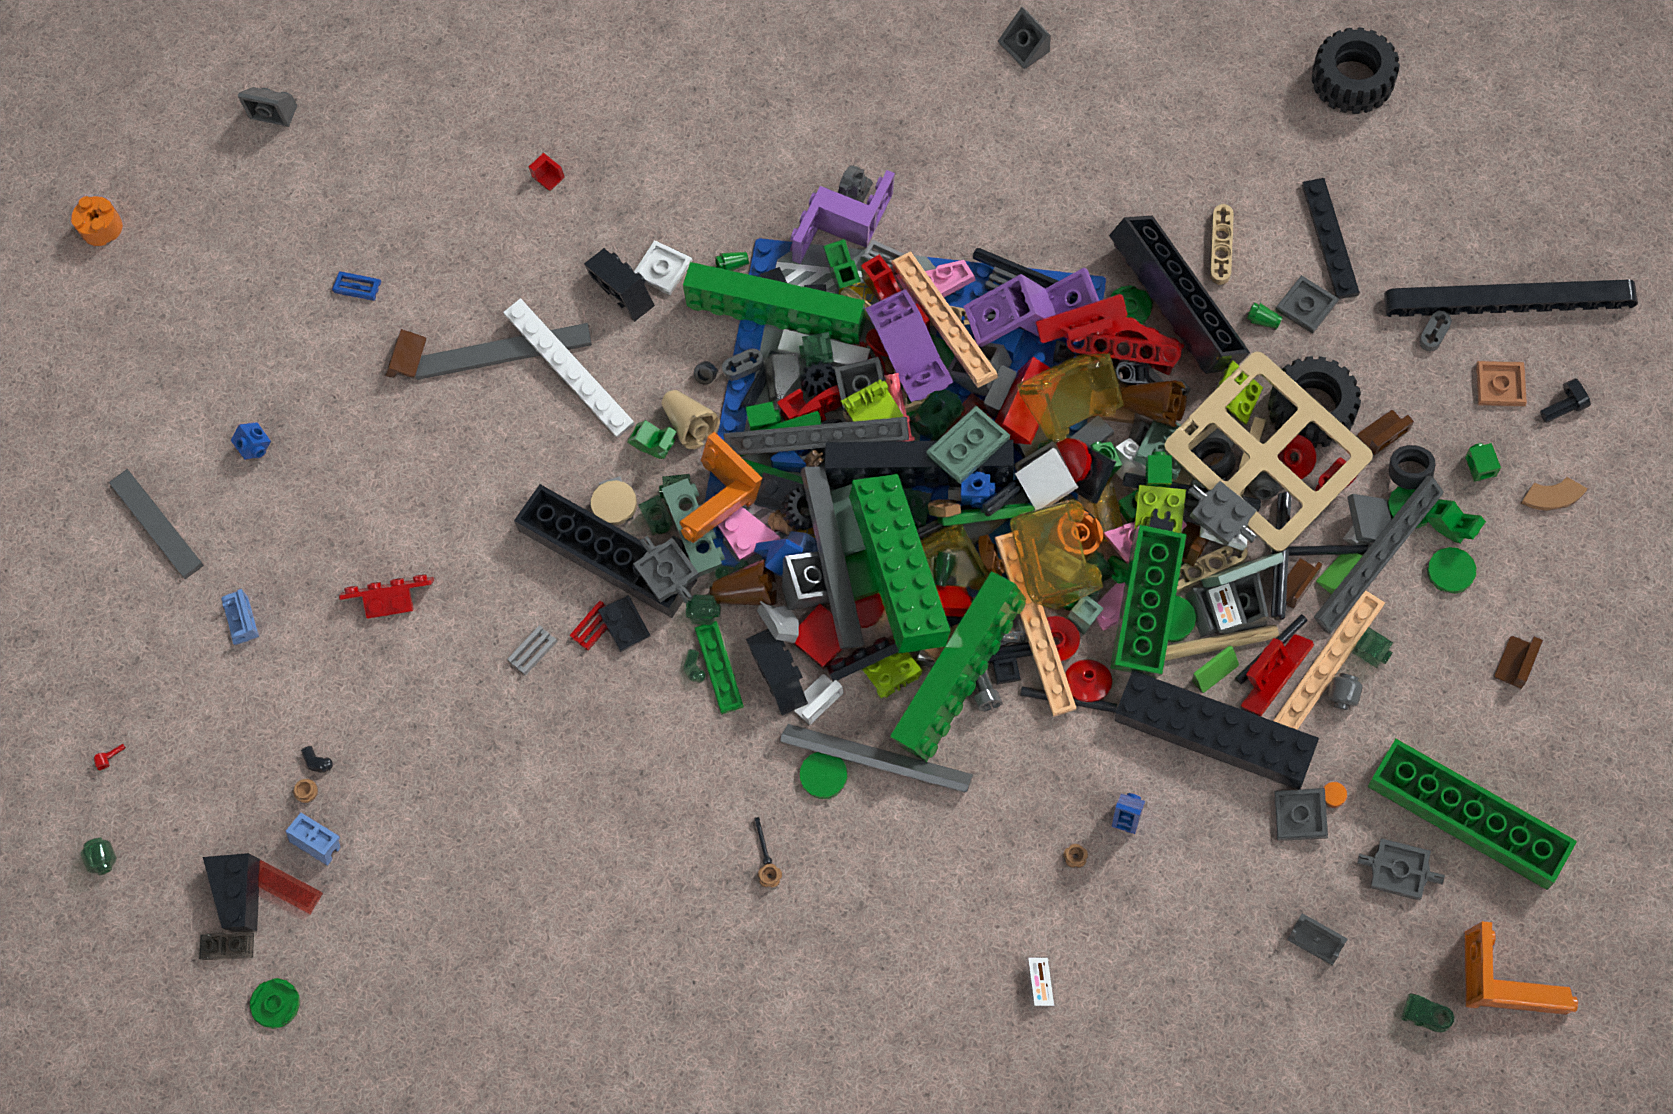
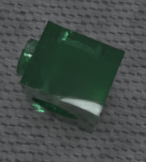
M946 389L934 391L914 412L910 420L917 433L931 440L938 441L965 408L957 394Z

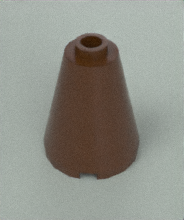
M1177 380L1128 385L1121 390L1119 402L1127 410L1164 425L1176 427L1177 424L1175 422L1181 421L1185 412L1187 396L1182 395V389L1186 388L1182 381Z
M759 560L713 581L712 586H710V596L717 604L762 605L760 601L770 606L775 605L777 590L772 591V582H776L773 571L765 567V560Z

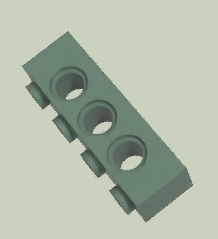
M687 478L662 488L689 559L698 571L699 577L723 568L721 561L725 560L721 547L716 548L713 539L717 537L713 529L694 543L686 540L681 532L683 528L679 522L701 506L698 505L695 498L700 496L695 483L690 484ZM690 501L692 502V507L688 511H683L680 509L681 503ZM702 543L710 546L708 552L704 554L697 552V547Z

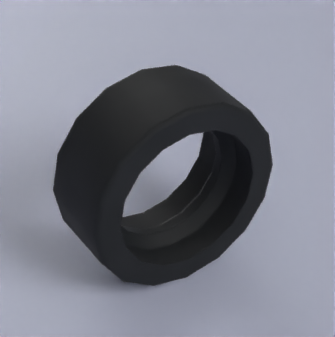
M1212 437L1204 439L1191 450L1201 461L1213 453L1225 454L1217 464L1208 466L1221 479L1227 477L1235 467L1236 458L1231 446L1222 438Z
M1417 445L1399 447L1390 457L1389 476L1399 487L1416 490L1427 476L1434 477L1435 458L1430 451ZM1414 461L1420 463L1426 470L1420 473H1408L1399 468L1398 465L1402 462Z

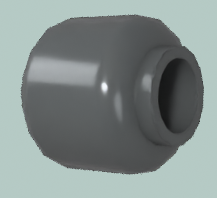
M1263 471L1249 484V489L1258 499L1268 500L1278 494L1280 484L1267 472Z
M1339 673V676L1332 678L1328 699L1335 702L1334 707L1348 710L1349 706H1357L1359 704L1363 685L1358 681V677Z

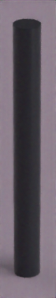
M1368 544L1290 546L1289 556L1365 554L1368 550Z
M1302 614L1298 616L1276 639L1281 640L1284 644L1308 621L1307 618ZM1262 652L1235 677V680L1241 685L1248 679L1246 674L1249 668L1257 661Z
M1022 686L1021 696L1047 700L1044 690ZM1073 697L1076 706L1116 713L1117 703L1100 700L1096 702H1083Z

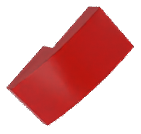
M838 386L831 387L810 400L799 411L800 416L818 411L821 422L826 421L824 413L836 410L842 406Z

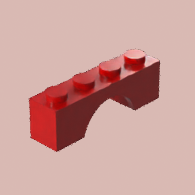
M880 254L861 265L862 279L879 301L901 291L891 268ZM916 303L915 305L920 311V314L927 327V330L930 333V320L919 307V305Z
M1123 317L1112 321L1113 327L1107 328V331L1103 333L1172 343L1177 345L1181 352L1184 347L1177 339L1173 337L1168 338L1160 334L1155 328L1141 325L1136 319L1131 317ZM1097 339V342L1107 346L1104 339ZM1148 345L1142 346L1148 357H1151L1153 354L1152 348ZM1166 349L1164 357L1169 361H1173L1176 358V353L1173 349ZM1151 364L1152 369L1166 375H1170L1175 364L1172 366Z

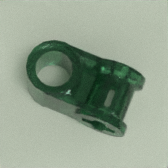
M1096 550L1081 561L1084 565L1080 572L1088 581L1102 584L1112 578V574L1115 575L1114 569L1109 567L1104 559V555Z
M1412 993L1408 994L1401 1015V1019L1405 1022L1410 1020L1416 1026L1439 1033L1446 1032L1454 1023L1455 1018L1450 1008ZM1439 1014L1444 1015L1445 1022L1442 1025L1438 1023L1439 1019L1436 1018Z

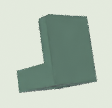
M1084 594L1066 619L1070 620L1079 632L1085 634L1104 608Z

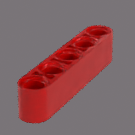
M1093 333L1085 335L1082 348L1076 347L1071 340H1067L1068 348L1072 352L1164 366L1176 364L1181 357L1180 348L1172 343L1109 334L1093 335ZM1097 339H1104L1106 341L1107 348L1105 351H1100L1096 348ZM1126 342L1129 344L1130 351L1128 354L1119 352V343ZM1148 345L1152 348L1153 354L1151 357H1144L1142 355V346ZM1166 349H1173L1176 353L1175 360L1169 361L1165 359L1164 351Z

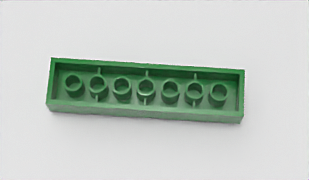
M693 262L689 264L683 283L686 306L696 311H710L719 316L728 315L737 320L746 319L754 321L759 325H773L781 330L791 329L807 335L813 334L825 339H836L843 343L858 345L865 325V300Z
M898 474L853 480L849 499L899 654L945 647L951 630Z
M991 571L890 736L903 749L926 762L935 755L939 741L948 734L953 718L962 711L964 700L973 693L976 687L975 682L980 675L986 672L988 661L992 655L998 652L1002 638L1011 631L1013 620L1025 607L1026 598L1015 583Z
M1396 738L1367 786L1546 890L1555 883L1577 843L1575 839Z

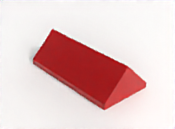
M1032 357L1017 371L1016 377L994 421L1010 435L1009 440H1013V443L1032 444L1061 378L1059 373L1035 357Z

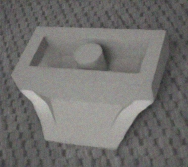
M760 601L762 605L759 606L757 612L774 638L795 643L799 636V624L793 612L788 610L787 606H770Z

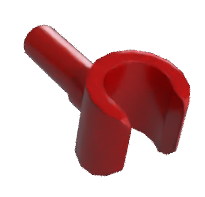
M122 743L110 752L96 754L94 762L97 769L101 771L110 766L108 759L126 748Z

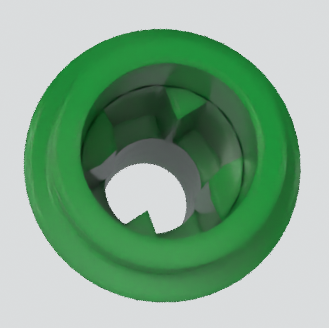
M746 251L720 253L719 256H715L716 268L734 271L748 265L749 258Z
M1254 302L1246 319L1250 320L1252 324L1277 330L1282 317L1262 303L1257 304Z

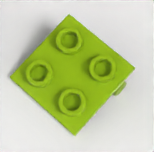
M1233 360L1228 369H1225V375L1219 381L1217 388L1239 367ZM1242 372L1234 381L1241 385L1248 377ZM1253 379L1226 408L1244 424H1247L1263 387Z
M881 379L841 400L853 422L904 417L887 390L889 389L887 383Z
M1139 485L1138 492L1135 494L1137 509L1134 530L1139 525L1145 526V522L1151 518V512L1156 508L1158 509L1157 516L1160 519H1164L1165 512L1170 511L1171 517L1169 521L1174 522L1172 532L1182 533L1186 489Z
M897 652L862 669L877 689L876 692L880 698H888L889 695L896 692L895 687L900 691V684L905 688L907 687L906 683L910 684L915 680H919V676L922 675V669L908 652L900 654Z

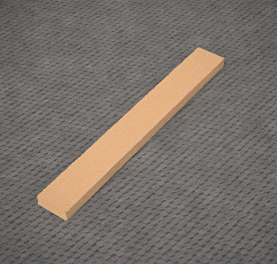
M910 251L892 260L893 268L977 388L997 379L998 374L912 252Z
M1018 531L995 537L1008 580L1015 583L1026 598L1025 607L1019 615L1052 715L1055 717L1075 711L1076 705Z
M1367 591L1361 595L1273 721L1298 730L1330 684L1332 678L1335 677L1376 618L1385 602Z

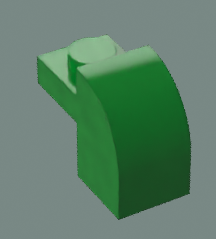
M845 239L823 246L830 274L838 289L861 282L855 261L851 260Z
M647 420L636 424L627 443L651 456L665 459L674 444L675 439L673 437L677 431L671 427L660 430Z
M1438 499L1425 516L1437 532L1459 544L1464 539L1473 540L1486 523L1481 515L1464 514L1456 502L1451 500Z

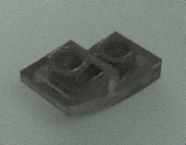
M220 932L200 935L199 959L253 958L254 933L226 934Z

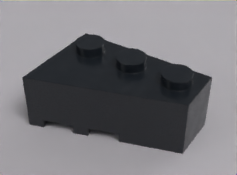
M603 248L584 263L590 277L608 295L611 294L620 301L617 304L621 308L626 306L634 322L655 306L644 285L646 283L644 277L639 272L635 273L627 262L622 263L616 253H610Z
M769 629L746 638L751 654L763 678H765L772 696L775 697L781 715L783 716L808 704L799 681L803 676L797 665L792 666L794 660L789 649L784 651L783 648L786 647L784 641L776 640Z
M249 853L202 857L221 928L233 933L257 931L261 859Z

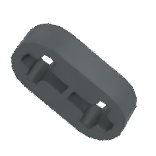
M1437 311L1431 316L1419 341L1420 346L1424 350L1435 351L1439 348L1452 322L1448 313ZM1443 319L1444 322L1440 328H1436L1437 321ZM1431 334H1435L1434 342L1431 344L1427 343Z
M748 349L726 359L722 365L725 378L735 381L760 370L764 363L762 353L757 349ZM754 357V359H757V362L753 363L750 361V358ZM733 366L736 368V372L729 370V367Z

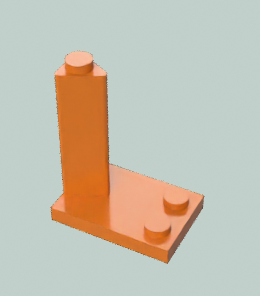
M715 432L707 437L701 462L705 469L711 471L726 488L679 522L683 528L681 530L682 535L692 543L696 542L742 506L746 505L749 507L755 503L763 479Z
M1482 921L1465 931L1466 1007L1478 1008L1480 1006L1565 1015L1577 1011L1578 999L1572 996L1570 987L1493 979V945L1495 944L1496 935L1495 931L1492 930V922Z

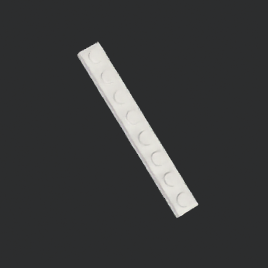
M521 298L503 312L508 320L617 438L635 425L634 421Z

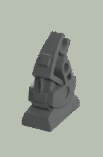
M850 165L843 173L838 193L863 203L873 182L865 176L864 169Z

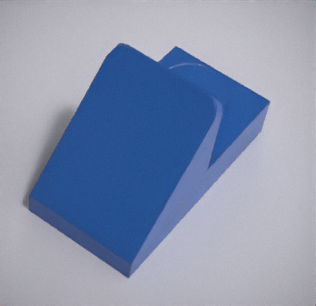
M811 449L778 452L770 458L772 468L785 472L801 473V469L806 467V463L800 456L807 455Z
M788 539L756 543L754 552L762 556L767 569L782 575L783 558L789 555L801 554L803 548Z

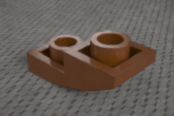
M988 535L979 536L980 556L989 574L992 571L1002 576L1005 567L1002 559L998 558L996 544L992 543Z

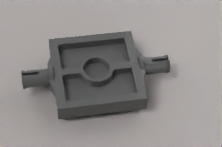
M1219 481L1212 490L1206 493L1195 486V484L1188 491V493L1199 500L1197 507L1192 511L1190 517L1225 546L1240 534L1250 543L1256 539L1258 535L1251 531L1247 525L1257 510L1224 483Z
M648 536L644 537L645 540L642 539L640 543L647 552L643 558L634 563V567L660 603L677 593L684 603H688V599L691 601L693 597L685 587L699 577L698 571L673 538L664 544L654 546Z
M1382 838L1379 841L1378 850L1374 857L1359 853L1357 864L1372 867L1373 875L1370 888L1419 901L1422 899L1424 886L1428 881L1443 885L1445 878L1444 874L1430 871V850Z

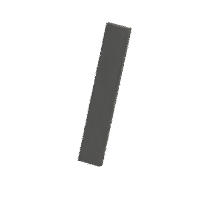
M128 469L109 482L184 579H187L204 566Z

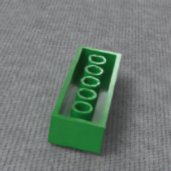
M1139 525L1134 530L1110 669L1129 673L1134 670L1154 678H1158L1163 674L1186 534Z

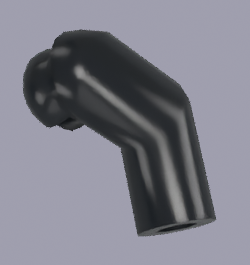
M307 746L301 750L309 770L324 773L326 770L332 769V760L328 757H316L312 746Z

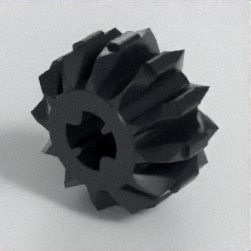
M821 360L818 365L811 362V367H804V374L800 375V386L809 398L813 395L816 397L825 390L836 385L838 386L835 369L832 368L830 363L824 365V362Z

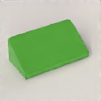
M1358 553L1341 554L1316 582L1332 594L1361 559L1362 555Z
M1228 646L1194 672L1192 682L1202 693L1206 692L1239 666L1233 647Z

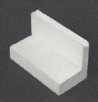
M822 674L804 691L808 704L794 711L810 726L844 693L842 685L836 680L832 682L825 674Z

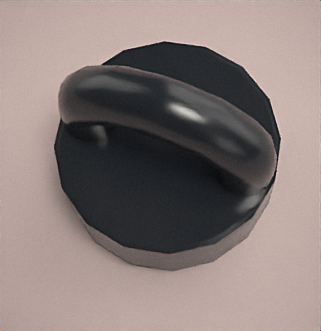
M702 361L694 368L693 374L696 381L707 385L712 383L717 377L718 368L711 362Z

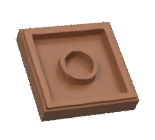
M1477 361L1478 405L1526 406L1524 362Z

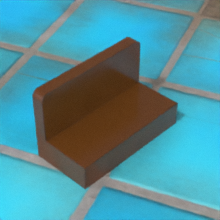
M401 329L385 376L394 378L396 373L414 378L425 346L426 337Z
M1390 410L1359 432L1357 437L1375 456L1409 432L1414 421L1409 415L1401 419L1394 410Z
M1187 522V526L1182 529V534H1186L1182 561L1194 567L1209 539L1200 537L1201 527Z
M1302 558L1297 561L1287 576L1286 605L1293 609L1297 606L1320 573L1322 563L1318 562L1314 567Z
M1511 636L1494 677L1522 689L1528 680L1543 640L1534 636L1529 643Z

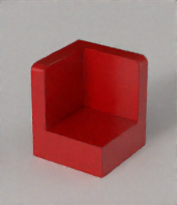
M544 152L528 166L532 178L549 191L565 178L562 167Z
M797 389L777 402L779 413L785 421L800 417L799 411L807 404L803 399L801 389Z

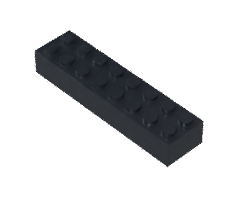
M1153 215L1124 217L1110 233L1109 237L1114 242L1116 249L1126 259L1127 265L1133 269L1139 282L1147 289L1151 299L1161 309L1162 315L1168 319L1174 328V332L1180 336L1186 345V349L1194 356L1200 369L1205 374L1225 371L1232 360L1239 365L1250 354V351Z
M1008 440L974 472L990 474V482L995 483L997 487H1005L1011 483L1014 472L1013 440ZM937 441L826 442L825 470L829 487L839 489L851 485L853 480L898 474L901 485L904 488H913L915 486L935 488L939 485L961 487L960 483L927 455V450Z
M539 484L514 520L519 532L673 618L683 603L678 593L671 595L660 603L638 573L634 563L643 558L647 552L640 543L641 540ZM697 578L685 587L688 592L691 591L697 582Z
M1134 670L1131 672L1115 713V722L1298 790L1303 785L1319 737Z

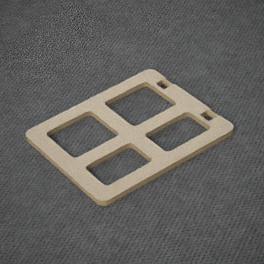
M1262 352L1252 353L1166 440L1164 445L1165 451L1172 455V458L1208 491L1212 490L1221 481L1240 496V493L1259 473L1264 471L1299 501L1302 508L1280 530L1274 528L1257 511L1249 520L1247 527L1276 552L1284 551L1370 463L1373 457L1372 451ZM1243 372L1248 378L1241 385H1238L1234 380ZM1258 375L1263 376L1297 407L1296 413L1264 444L1254 438L1225 411L1228 404ZM1193 422L1198 428L1189 436L1184 430ZM1310 422L1315 423L1350 455V459L1319 491H1313L1277 457ZM1209 424H1214L1249 456V460L1229 481H1223L1188 448V445Z

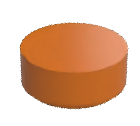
M1338 782L1326 784L1324 786L1326 805L1331 808L1342 806L1347 798L1345 787Z

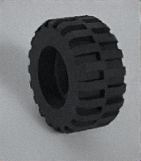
M1358 27L1357 30L1346 28L1344 32H1341V30L1334 32L1332 37L1328 36L1323 41V44L1319 46L1311 78L1315 93H1320L1319 98L1324 103L1326 101L1329 102V107L1332 109L1340 108V112L1343 113L1352 111V114H1359L1361 110L1367 113L1372 111L1373 106L1379 108L1383 105L1384 101L1389 99L1395 86L1400 64L1398 63V53L1394 52L1395 47L1391 42L1387 43V38L1382 34L1379 36L1376 34V31L1371 29L1366 31L1361 27ZM1349 61L1359 62L1368 66L1374 75L1367 79H1351L1343 75L1336 66Z
M1307 356L1304 361L1298 358L1292 361L1291 366L1287 364L1282 368V371L1301 388H1316L1326 392L1333 399L1336 409L1330 414L1349 431L1351 430L1360 408L1361 391L1360 387L1356 386V378L1353 375L1349 376L1350 370L1345 366L1341 368L1338 366L1339 362L1332 360V362L1326 361V357L1321 356L1318 359H1313V356ZM1272 386L1268 411H1271L1270 420L1272 423L1276 422L1275 429L1278 431L1296 413L1297 407ZM1313 422L1308 423L1298 434L1307 438L1315 448H1317V444H1322V447L1330 446L1333 440Z

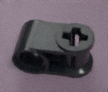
M1122 362L1108 370L1106 374L1107 382L1113 387L1152 383L1149 378L1151 364ZM1118 371L1121 372L1123 378H1121V377L1119 376Z

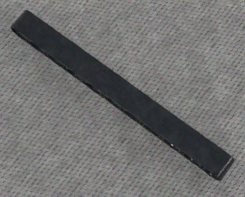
M1627 279L1392 288L1384 293L1386 315L1388 317H1391V315L1408 317L1414 316V314L1432 316L1437 311H1443L1449 315H1460L1462 312H1467V314H1483V312L1506 313V311L1518 313L1529 312V310L1545 312L1552 311V309L1573 311L1575 308L1599 310V307L1622 309L1621 307L1629 306V308H1633L1638 305L1635 282Z

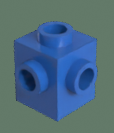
M257 422L239 424L231 438V442L244 460L262 457L271 443V440Z
M974 472L961 483L962 505L981 508L983 503L995 495V483L990 482V474Z

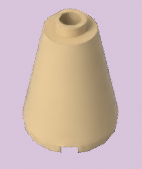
M678 390L669 391L663 396L662 407L674 430L677 431L676 434L680 442L686 448H700L705 445L702 443L704 439L713 432L717 433L720 419L714 411Z

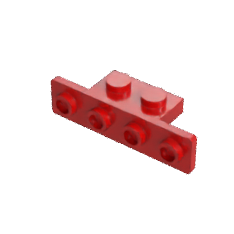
M1118 294L1037 320L1035 324L1040 342L1042 343L1061 337L1077 342L1085 339V335L1091 333L1093 335L1105 333L1107 328L1113 327L1112 321L1127 316V310L1123 295Z
M427 574L413 576V580L404 581V578L390 580V584L381 585V582L367 584V588L358 589V586H350L344 588V592L339 594V600L362 596L367 619L410 612L414 610L410 588L431 585L434 582V578L427 577Z
M1294 634L1284 647L1281 640L1273 638L1246 674L1254 688L1241 704L1242 709L1262 716L1313 648V641Z

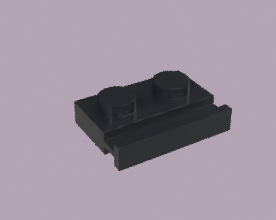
M763 472V479L754 505L774 511L780 510L781 512L784 509V506H781V503L785 501L784 496L798 487H804V484ZM803 499L799 500L797 503V510L799 514L804 504Z
M629 595L598 610L620 653L651 636Z

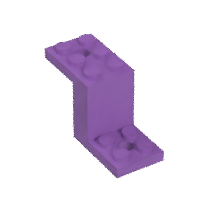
M886 170L884 176L879 177L875 186L877 190L874 195H870L867 204L820 186L817 193H812L809 200L810 206L807 211H803L799 222L801 224L799 228H795L790 238V241H793L790 248L792 261L801 264L818 229L867 248L893 195L895 173Z
M1082 268L1046 289L1020 274L964 305V309L978 346L983 347L1018 327H1022L1039 337L1035 324L1037 320L1099 301L1088 270ZM1077 293V301L1074 304H1070V297ZM995 311V318L988 322L989 313Z
M906 289L865 308L895 372L899 373L900 383L911 402L920 401L926 398L928 394L944 390L949 384L953 383L948 370L939 357L920 311Z

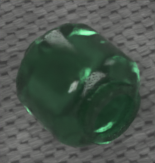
M693 595L692 600H688V603H686V618H689L692 624L712 625L715 617H720V603H716L713 595Z
M101 837L87 841L80 852V857L87 872L98 873V875L109 873L117 861V856L110 841L102 840Z

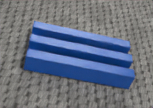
M339 271L332 291L337 294L375 301L381 280ZM343 278L363 283L373 284V287L360 285L358 283L344 282L341 280Z

